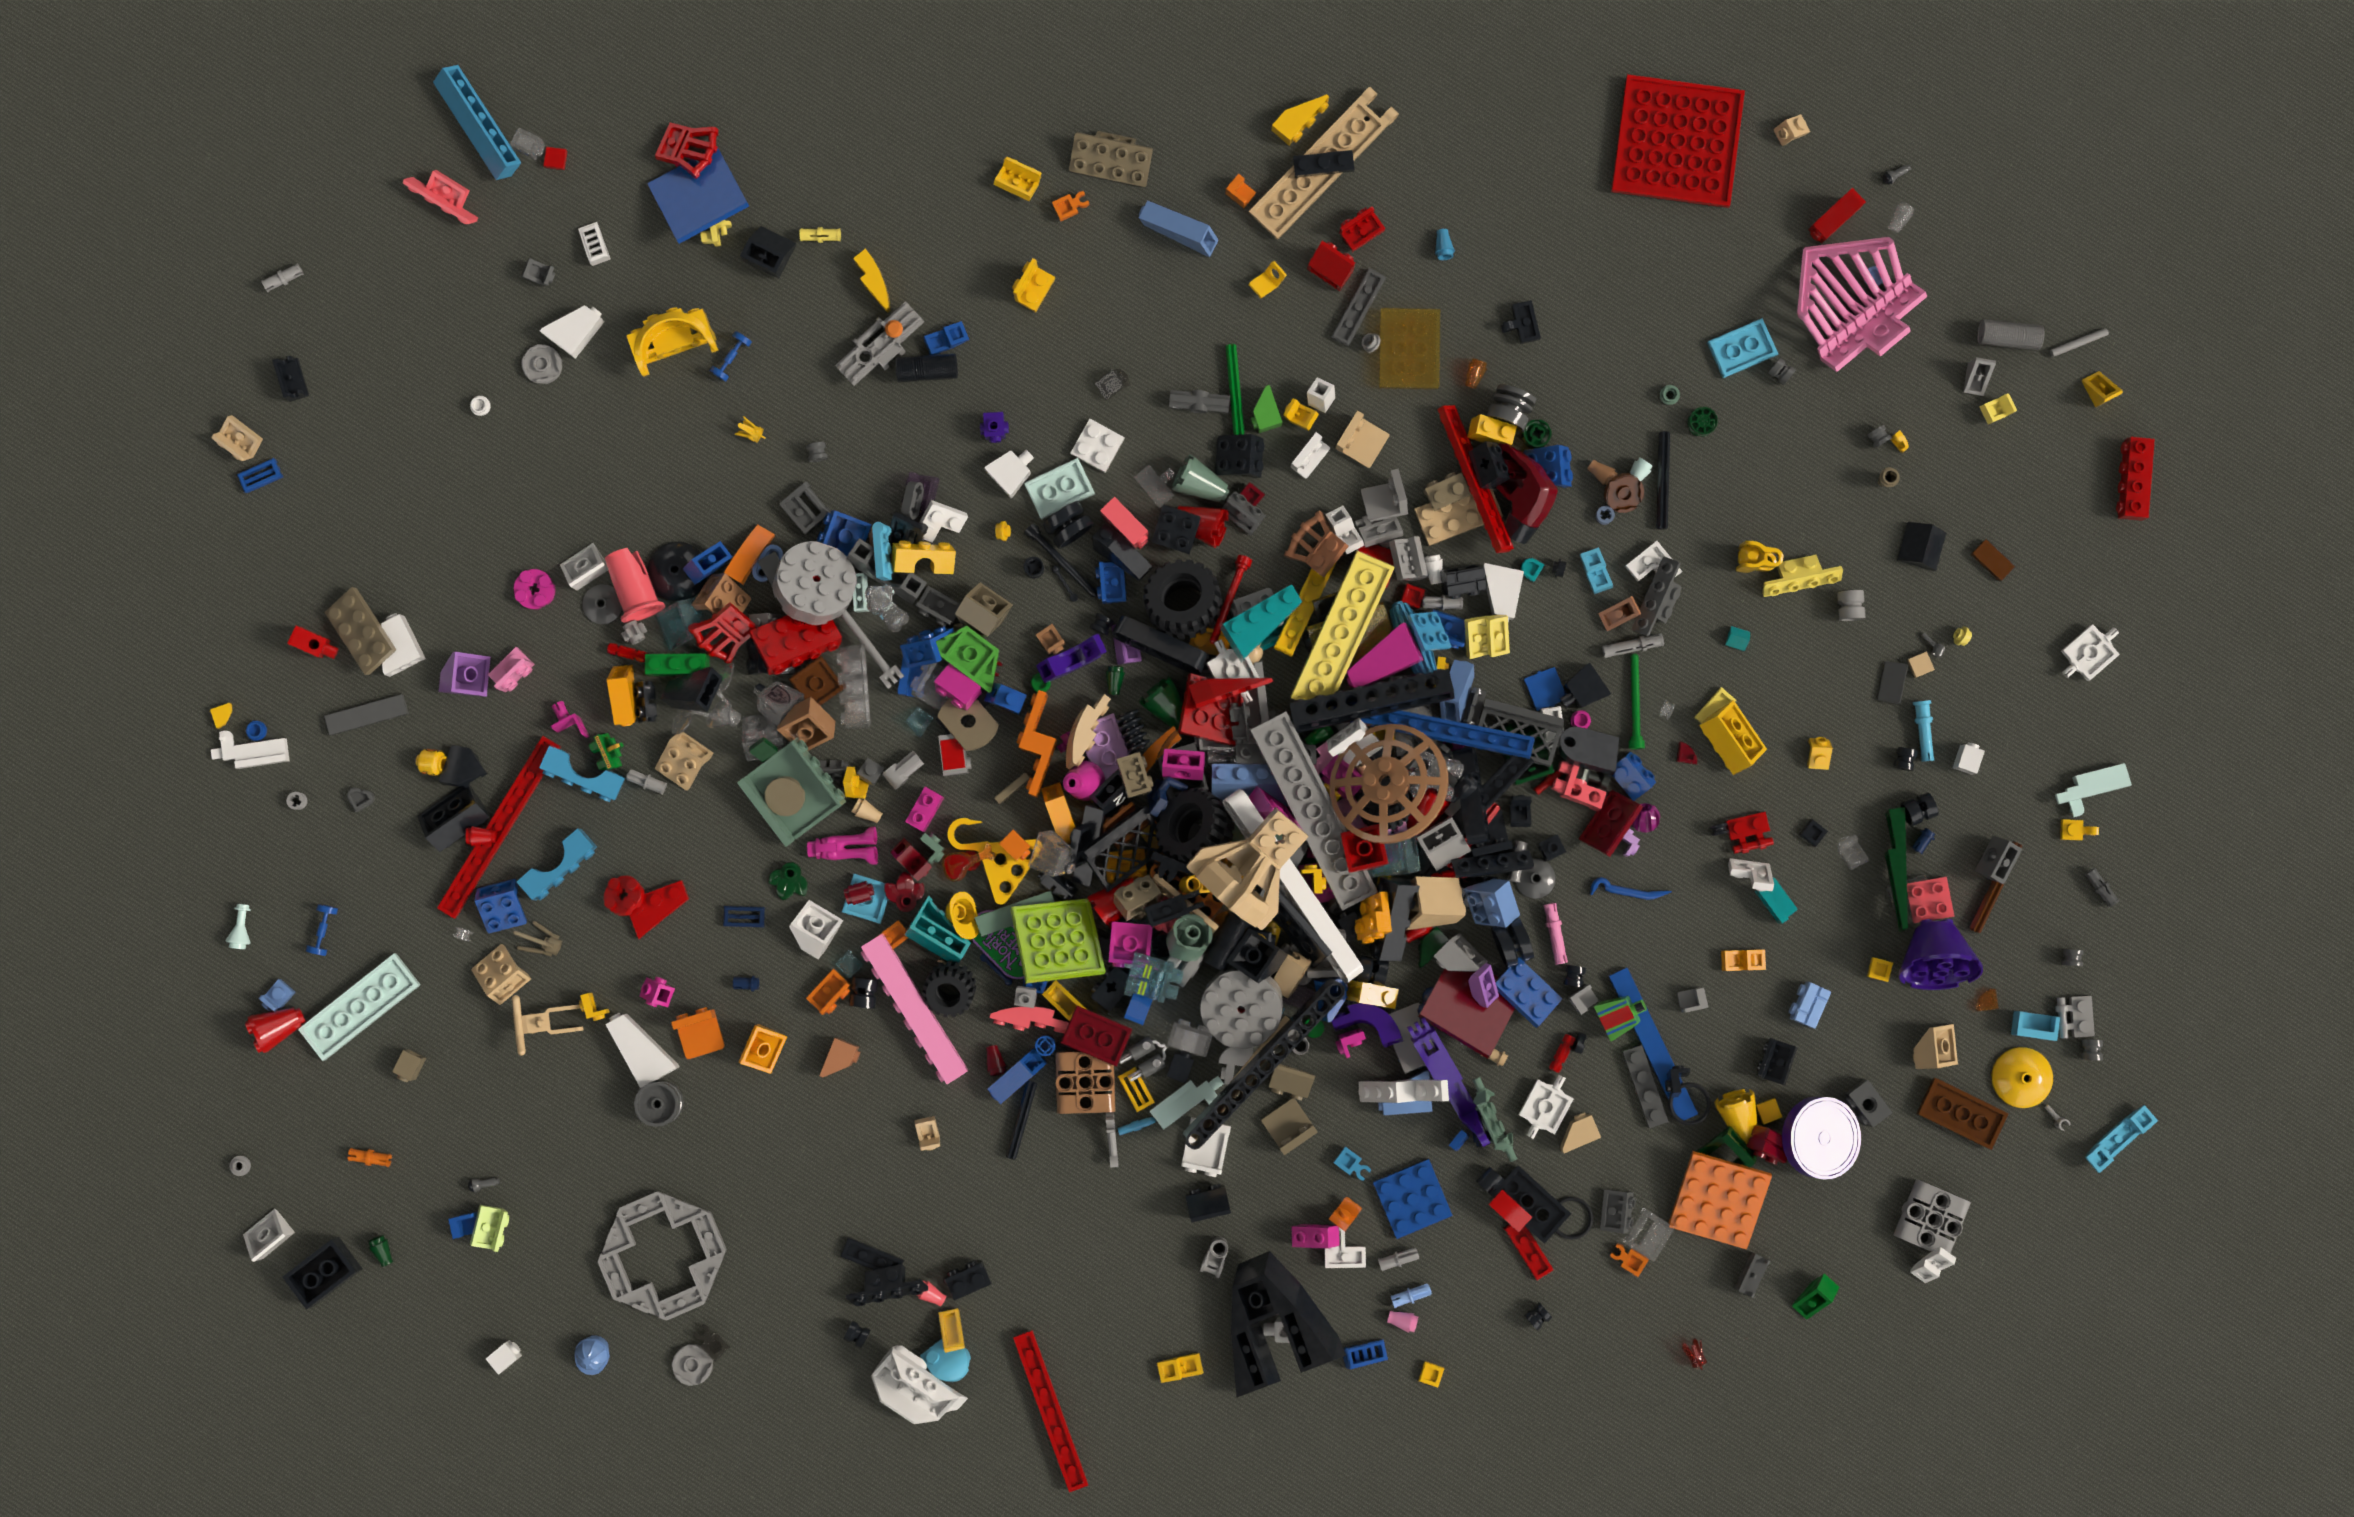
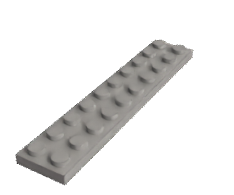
M1287 712L1252 728L1250 732L1290 811L1303 831L1309 836L1306 842L1319 868L1322 869V873L1326 877V881L1340 909L1343 911L1376 894L1378 891L1367 870L1353 873L1348 871L1340 834L1347 832V830L1337 817L1332 807L1331 798Z

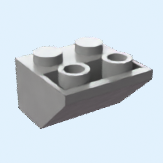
M1451 816L1416 836L1436 871L1450 864L1451 860L1458 859L1471 851Z

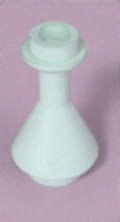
M237 904L234 907L235 910H238L237 922L225 941L229 943V948L246 949V945H249L251 942L245 927L246 911H251V909H249V905Z

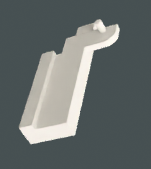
M220 731L219 740L221 741V748L211 749L212 760L222 758L224 761L235 760L236 769L290 761L286 738L234 746L233 734L230 731Z

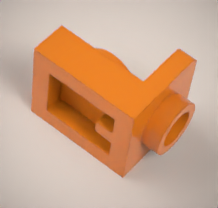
M1345 1197L1329 1220L1343 1231H1346L1362 1208L1350 1198Z

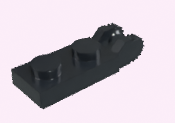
M1199 889L1145 907L1144 909L1151 927L1189 914L1190 911L1205 906L1203 901L1194 903L1189 907L1186 903V899L1194 898L1200 894Z

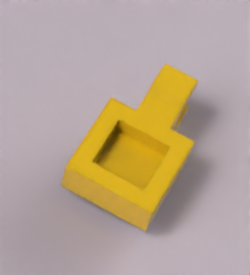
M2061 820L2060 840L2082 841L2083 835H2099V827L2083 826V820Z

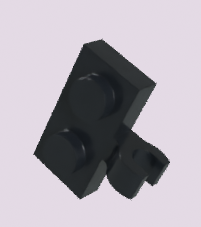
M1532 300L1512 304L1514 320L1503 322V325H1501L1502 333L1517 329L1520 344L1540 340L1541 336Z

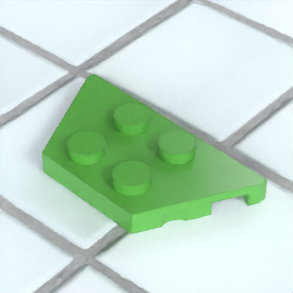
M968 626L936 641L940 656L980 685L988 693L992 692L999 649Z

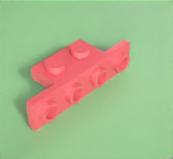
M438 170L432 171L427 185L414 177L403 180L402 183L408 186L410 191L419 193L424 196L427 202L440 206L441 210L445 213L456 216L461 223L471 224L477 222L478 217L463 208L470 190Z

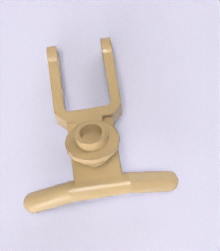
M518 995L512 997L517 1053L520 1056L526 1053L524 1034H534L547 1031L549 1034L583 1031V1026L558 1030L550 1029V1012L579 1009L580 1005L548 1008L545 1013H531L522 1016L520 997Z

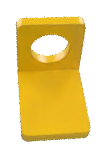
M1273 261L1264 273L1249 283V286L1259 298H1263L1276 289L1287 275ZM1272 269L1277 270L1279 278L1273 275Z

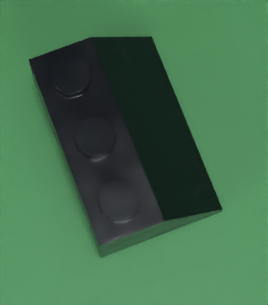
M469 784L468 788H465L463 785L456 788L417 817L425 838L441 852L461 837L466 836L467 828L483 824L489 818L484 804Z

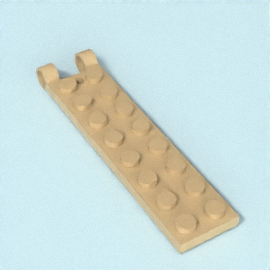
M1369 87L1304 155L1352 150L1353 160L1355 161L1383 130L1398 117L1399 113L1390 107L1379 118L1367 107L1377 96V93ZM1369 117L1370 120L1365 121L1364 118ZM1293 165L1249 211V214L1278 240L1342 173L1295 178Z

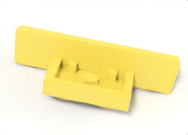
M1817 555L1783 561L1782 564L1777 566L1781 579L1764 582L1763 596H1776L1805 588H1815L1824 584H1834L1842 580L1843 568L1838 566L1822 570Z

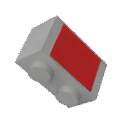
M952 734L938 736L943 776L969 774L968 769H972L971 759L966 756V751Z

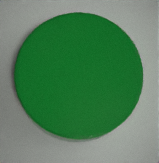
M1037 673L1031 679V687L1037 693L1039 690L1047 692L1051 687V681L1044 683L1040 673Z
M1320 1021L1309 1032L1308 1036L1311 1038L1321 1036L1324 1032L1323 1022Z

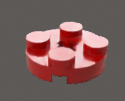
M620 876L610 879L604 893L605 907L618 916L632 914V911L636 907L639 908L644 900L643 887L631 876ZM626 892L628 896H625L622 900L620 896Z

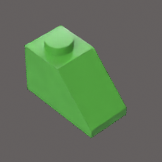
M1270 385L1265 387L1253 411V417H1251L1253 428H1257L1259 433L1282 426V420Z

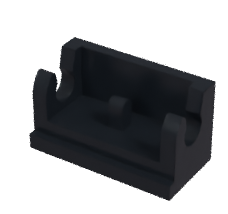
M286 356V360L278 358L272 360L283 398L292 402L308 397L309 392L299 359Z

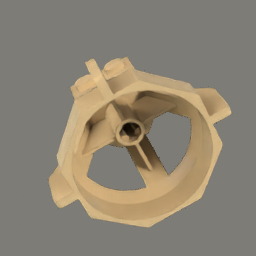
M1275 807L1249 838L1202 847L1188 862L1186 867L1230 911L1252 926L1263 930L1278 913L1280 869L1309 836ZM1276 834L1279 835V836H1280L1281 834H1283V835H1282V840L1277 841V842H1276V838H1275L1274 836H1275ZM1227 858L1233 865L1228 867L1221 860ZM1257 884L1265 890L1263 897L1254 890Z

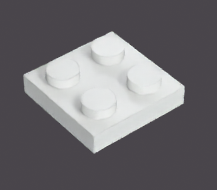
M1089 419L1073 447L1071 455L1106 473L1125 437Z

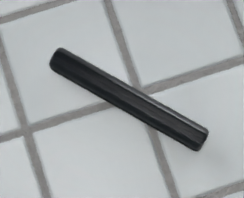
M1027 1081L1007 1149L1006 1157L1012 1160L1017 1158L1037 1088V1083L1033 1081Z

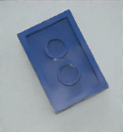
M1519 957L1518 964L1507 968L1495 982L1498 992L1535 1028L1541 1025L1562 1000Z

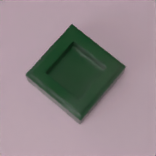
M762 737L749 747V752L764 763L778 752V748L765 737Z

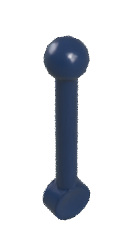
M986 954L980 956V960L986 962L1005 981L1007 986L1012 984V979L1007 978L988 959Z

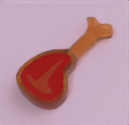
M986 844L985 849L975 855H970L966 852L946 854L942 860L944 873L950 881H960L966 876L971 866L984 859L992 861L995 859L996 854L992 852L990 844Z

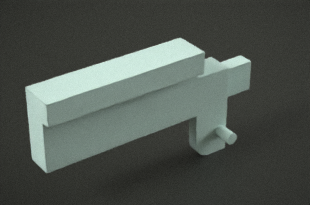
M2123 763L2074 776L2072 779L2076 786L2065 789V792L2056 794L2055 797L2057 804L2069 802L2070 812H2072L2073 817H2077L2084 813L2082 798L2129 787L2132 784L2126 765Z
M1216 1076L1209 1083L1206 1080L1198 1087L1189 1080L1152 1108L1150 1113L1164 1130L1205 1099L1210 1104L1218 1096L1215 1090L1224 1083L1219 1076Z

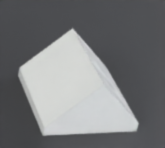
M594 543L560 564L568 584L575 590H579L608 571L607 563Z
M273 1209L245 1232L243 1236L250 1258L255 1262L264 1259L295 1232L276 1209Z

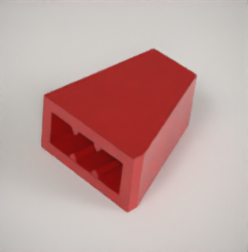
M1854 188L1850 189L1808 229L1810 235L1814 240L1820 241L1822 244L1847 222L1866 201Z

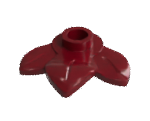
M903 872L896 884L885 883L884 891L888 900L896 903L900 911L910 912L915 908L916 901L923 897L924 884H914L912 877L908 873ZM903 899H909L910 904L905 905Z

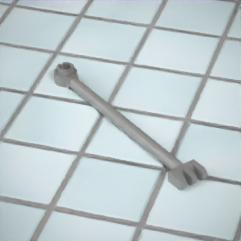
M846 610L841 617L884 672L879 678L889 689L892 685L888 679L890 678L895 684L898 680L894 674L896 673L899 678H903V673L896 665L892 668L888 666Z

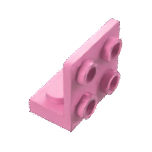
M515 647L488 676L496 683L494 685L496 689L510 692L518 685L517 681L522 676L526 677L531 673L532 667L535 664L518 647Z

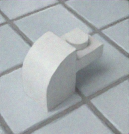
M1344 506L1325 514L1332 532L1349 546L1345 550L1346 554L1364 546V542L1355 529L1352 518Z
M1228 1047L1222 1052L1219 1063L1226 1064V1067H1222L1221 1079L1224 1080V1084L1228 1085L1233 1079L1235 1065L1244 1066L1253 1055V1048L1237 1049Z

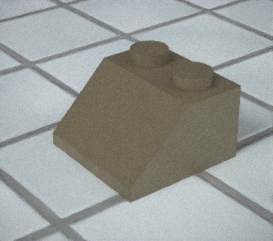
M1279 1064L1271 1073L1268 1087L1272 1088L1271 1092L1283 1095V1092L1291 1093V1098L1302 1101L1303 1097L1308 1098L1315 1075Z

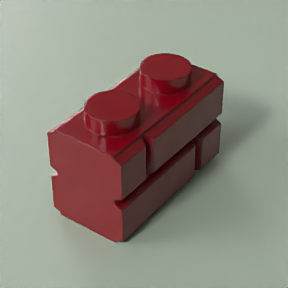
M1755 1125L1751 1133L1752 1137L1749 1138L1747 1147L1754 1151L1753 1155L1763 1158L1766 1162L1777 1165V1162L1786 1163L1787 1157L1783 1149L1782 1135L1769 1128Z

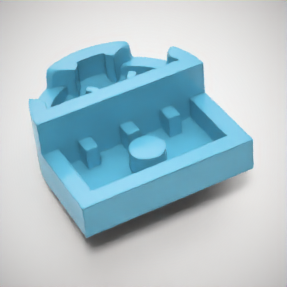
M942 1339L920 1355L932 1375L945 1382L959 1381L969 1371L968 1367L971 1356L968 1349L964 1348L945 1353Z

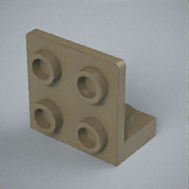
M1140 752L1116 759L1128 798L1141 794L1144 796L1152 791L1153 781L1150 775L1147 776L1145 770L1147 762Z
M1294 1098L1261 1120L1284 1155L1318 1133Z

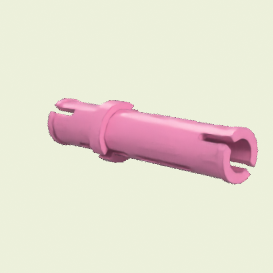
M1550 903L1543 905L1547 920L1545 924L1549 930L1555 965L1567 963L1568 960L1560 926L1562 922L1559 920L1557 904Z

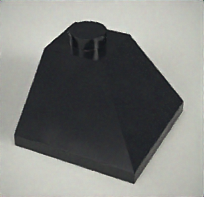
M1249 928L1226 962L1255 982L1260 983L1277 972L1288 954Z

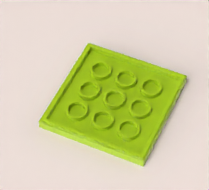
M1087 898L1011 907L1010 911L1025 984L1105 974L1106 971L1092 907Z

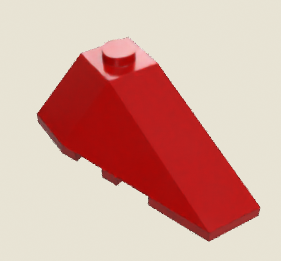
M1202 677L1191 680V685L1188 686L1195 709L1272 683L1273 680L1272 678L1203 680Z

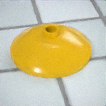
M2017 1047L2007 1050L1999 1056L1993 1066L1991 1079L1993 1088L2002 1101L2013 1107L2029 1108L2038 1105L2048 1096L2053 1084V1072L2049 1062L2041 1053L2030 1048ZM2025 1075L2029 1076L2028 1082L2024 1081Z

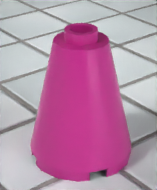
M1082 761L1078 767L1075 765L1068 770L1063 779V786L1076 799L1089 801L1091 800L1089 796L1104 783L1105 776L1097 764L1090 761Z

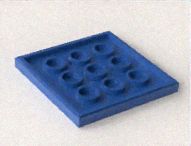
M717 149L716 153H713L711 164L707 165L700 172V176L697 179L679 166L647 183L679 244L749 207L719 149ZM692 159L687 163L695 167L700 161Z

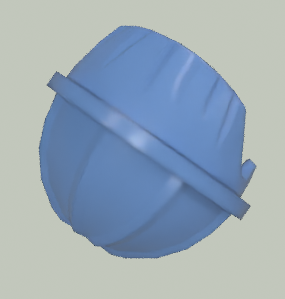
M596 1335L581 1340L575 1349L576 1366L587 1375L599 1374L608 1363L610 1357L608 1342Z

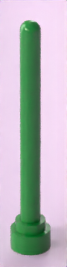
M1633 653L1630 657L1632 736L1629 740V749H1645V740H1643V736L1640 734L1639 657L1636 653Z

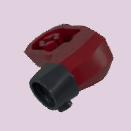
M1499 443L1504 462L1508 467L1510 479L1496 488L1508 500L1512 501V510H1510L1504 525L1509 538L1516 542L1527 544L1551 510L1558 489L1539 463L1514 447Z

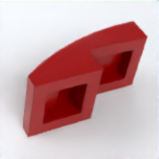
M1503 1190L1488 1204L1518 1232L1532 1218Z

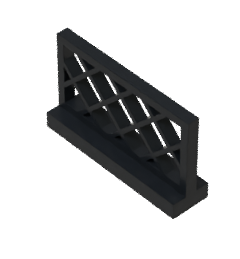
M1139 806L1078 851L1080 857L1086 860L1106 892L1112 890L1148 863L1151 855L1150 851L1162 852L1160 848H1151L1152 837H1156L1153 831L1157 833L1158 830L1156 829L1157 824L1149 814L1150 810L1147 806ZM1146 819L1150 824L1149 833L1140 831L1141 823ZM1128 832L1135 833L1134 845L1124 843ZM1139 834L1148 835L1147 847L1138 846ZM1113 843L1120 845L1118 856L1109 855L1110 846ZM1124 846L1133 847L1131 859L1122 857ZM1137 848L1146 850L1145 858L1142 861L1135 859ZM1097 855L1104 856L1103 868L1096 867L1092 861ZM1108 857L1118 859L1116 870L1106 869ZM1121 860L1131 861L1130 870L1127 872L1120 871ZM1106 871L1115 873L1114 882L1110 885L1105 880Z

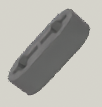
M910 481L905 489L901 514L910 519H916L919 515L924 493V486L921 482Z

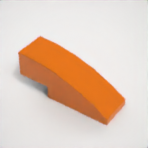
M757 524L741 545L724 573L744 585L755 563L764 549L770 545L775 534Z

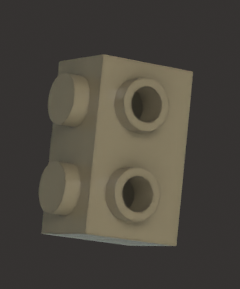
M1148 874L1143 878L1135 879L1132 884L1126 887L1122 886L1114 893V904L1125 920L1128 921L1143 913L1145 907L1160 902L1162 892Z

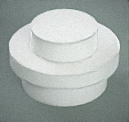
M476 396L470 403L471 411L477 416L486 415L491 408L489 400L484 396Z

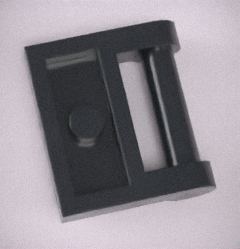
M898 512L895 513L890 525L891 534L888 536L891 551L893 543L908 541L911 531L916 532L913 544L922 542L923 536L927 533L928 526L924 523H918Z

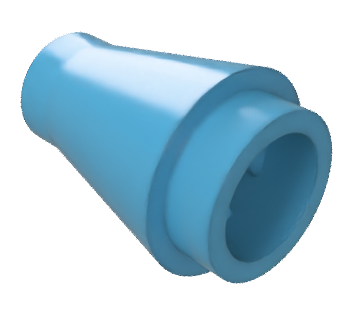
M1437 230L1435 255H1437L1439 260L1453 258L1455 250L1448 230Z

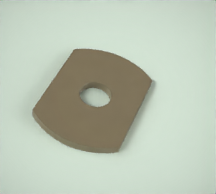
M948 699L941 707L938 719L963 749L971 751L988 744L995 736L999 725L981 703L976 699L966 711L963 708H957L952 704V699ZM966 715H971L975 718L976 722L974 726L966 728L961 724V719Z

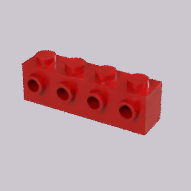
M2129 437L2121 444L2123 459L2119 466L2121 481L2118 484L2120 498L2116 505L2118 519L2143 521L2149 518L2155 439Z

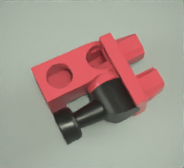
M1561 761L1557 772L1566 774L1565 781L1556 778L1552 789L1560 793L1559 797L1582 804L1594 811L1600 810L1606 792L1591 787L1587 783L1588 781L1598 783V788L1606 790L1610 783L1611 775L1603 773L1600 776L1592 772L1591 769L1576 766L1567 761Z

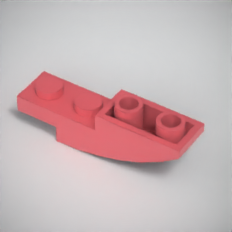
M1019 1006L1002 1009L991 1013L989 1017L994 1019L993 1023L1005 1026V1022L1013 1024L1012 1028L1024 1031L1025 1028H1030L1031 1021H1034V1026L1045 1029L1046 1025L1054 1027L1053 1031L1064 1034L1069 1024L1068 1021L1053 1018L1054 1009L1037 1006L1034 1008Z

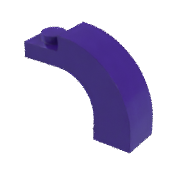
M1096 634L1065 652L1045 659L1037 664L1036 667L1043 682L1047 683L1086 666L1100 658L1107 651L1099 634Z
M1349 1005L1350 1014L1341 1013L1335 1016L1336 1019L1332 1020L1336 1031L1360 1023L1373 1026L1378 1031L1384 1048L1404 1041L1393 1018L1387 1012L1374 1005Z

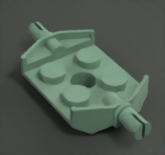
M1481 1077L1473 1079L1472 1081L1477 1089V1095L1473 1103L1476 1105V1111H1479L1481 1114L1483 1126L1492 1138L1490 1142L1494 1143L1495 1150L1506 1152L1509 1162L1517 1160L1518 1158L1512 1146L1513 1133L1510 1132L1504 1135L1505 1128L1495 1115L1496 1108L1492 1102H1489L1490 1097L1495 1094L1484 1087Z

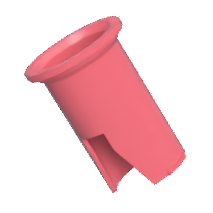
M628 548L614 551L605 557L613 586L624 612L620 618L623 623H629L633 620H644L664 610L666 607L665 603L658 601L638 551L631 554Z

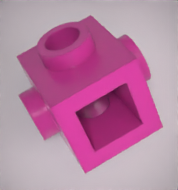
M655 976V979L646 977L639 996L646 999L645 1003L650 1006L657 1007V1005L668 1007L675 988L667 985V980Z

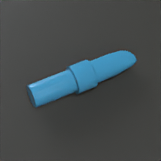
M1149 1117L1117 1128L1119 1135L1141 1130V1128L1155 1123L1156 1119Z

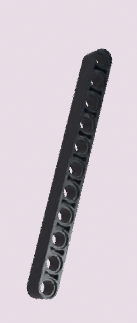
M1330 979L1311 996L1186 1128L1182 1138L1189 1148L1196 1150L1205 1144L1343 998L1345 994L1344 986L1338 981ZM1333 985H1337V992L1331 995L1330 988ZM1319 1000H1323V1007L1316 1009V1003ZM1309 1015V1022L1302 1024L1303 1016ZM1294 1029L1296 1031L1295 1037L1288 1039L1289 1031ZM1281 1044L1282 1050L1275 1054L1274 1047ZM1267 1059L1268 1065L1265 1068H1260V1062ZM1250 1074H1253V1081L1251 1083H1246V1077ZM1235 1089H1239V1096L1236 1098H1232V1092ZM1225 1104L1224 1112L1217 1113L1218 1106ZM1211 1119V1125L1208 1128H1203L1204 1121ZM1192 1134H1197V1140L1189 1143V1137Z

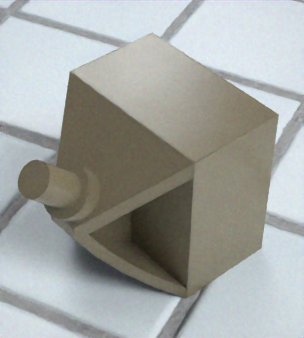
M980 582L961 602L955 613L961 623L953 624V629L956 632L968 626L981 637H988L1003 623L1013 604Z

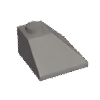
M1460 933L1451 938L1434 955L1437 959V964L1448 971H1477L1488 962Z

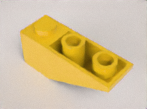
M1324 95L1285 110L1272 124L1271 131L1289 146L1292 142H1298L1303 135L1302 131L1306 127L1310 128L1316 121L1315 116L1319 112L1322 114L1328 108L1329 96Z

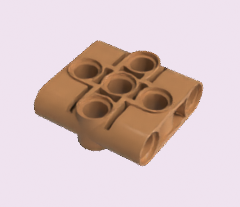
M1081 1051L1055 1052L1057 1114L1115 1112L1114 1065ZM1087 1056L1090 1059V1065L1082 1067L1079 1064L1080 1057ZM1111 1069V1072H1094V1070ZM1059 1071H1075L1076 1073H1059ZM1084 1076L1091 1080V1085L1086 1088L1080 1085V1078ZM1102 1076L1110 1077L1111 1084L1108 1087H1103L1100 1084ZM1062 1077L1070 1079L1071 1085L1068 1088L1060 1086L1059 1081ZM1095 1091H1112V1093H1095ZM1059 1092H1076V1094L1059 1095ZM1081 1098H1090L1091 1106L1088 1108L1082 1107L1080 1104Z

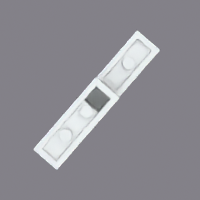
M1408 1079L1359 1082L1360 1102L1449 1101L1447 1080Z

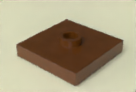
M822 656L789 678V681L803 700L811 697L820 706L845 689Z

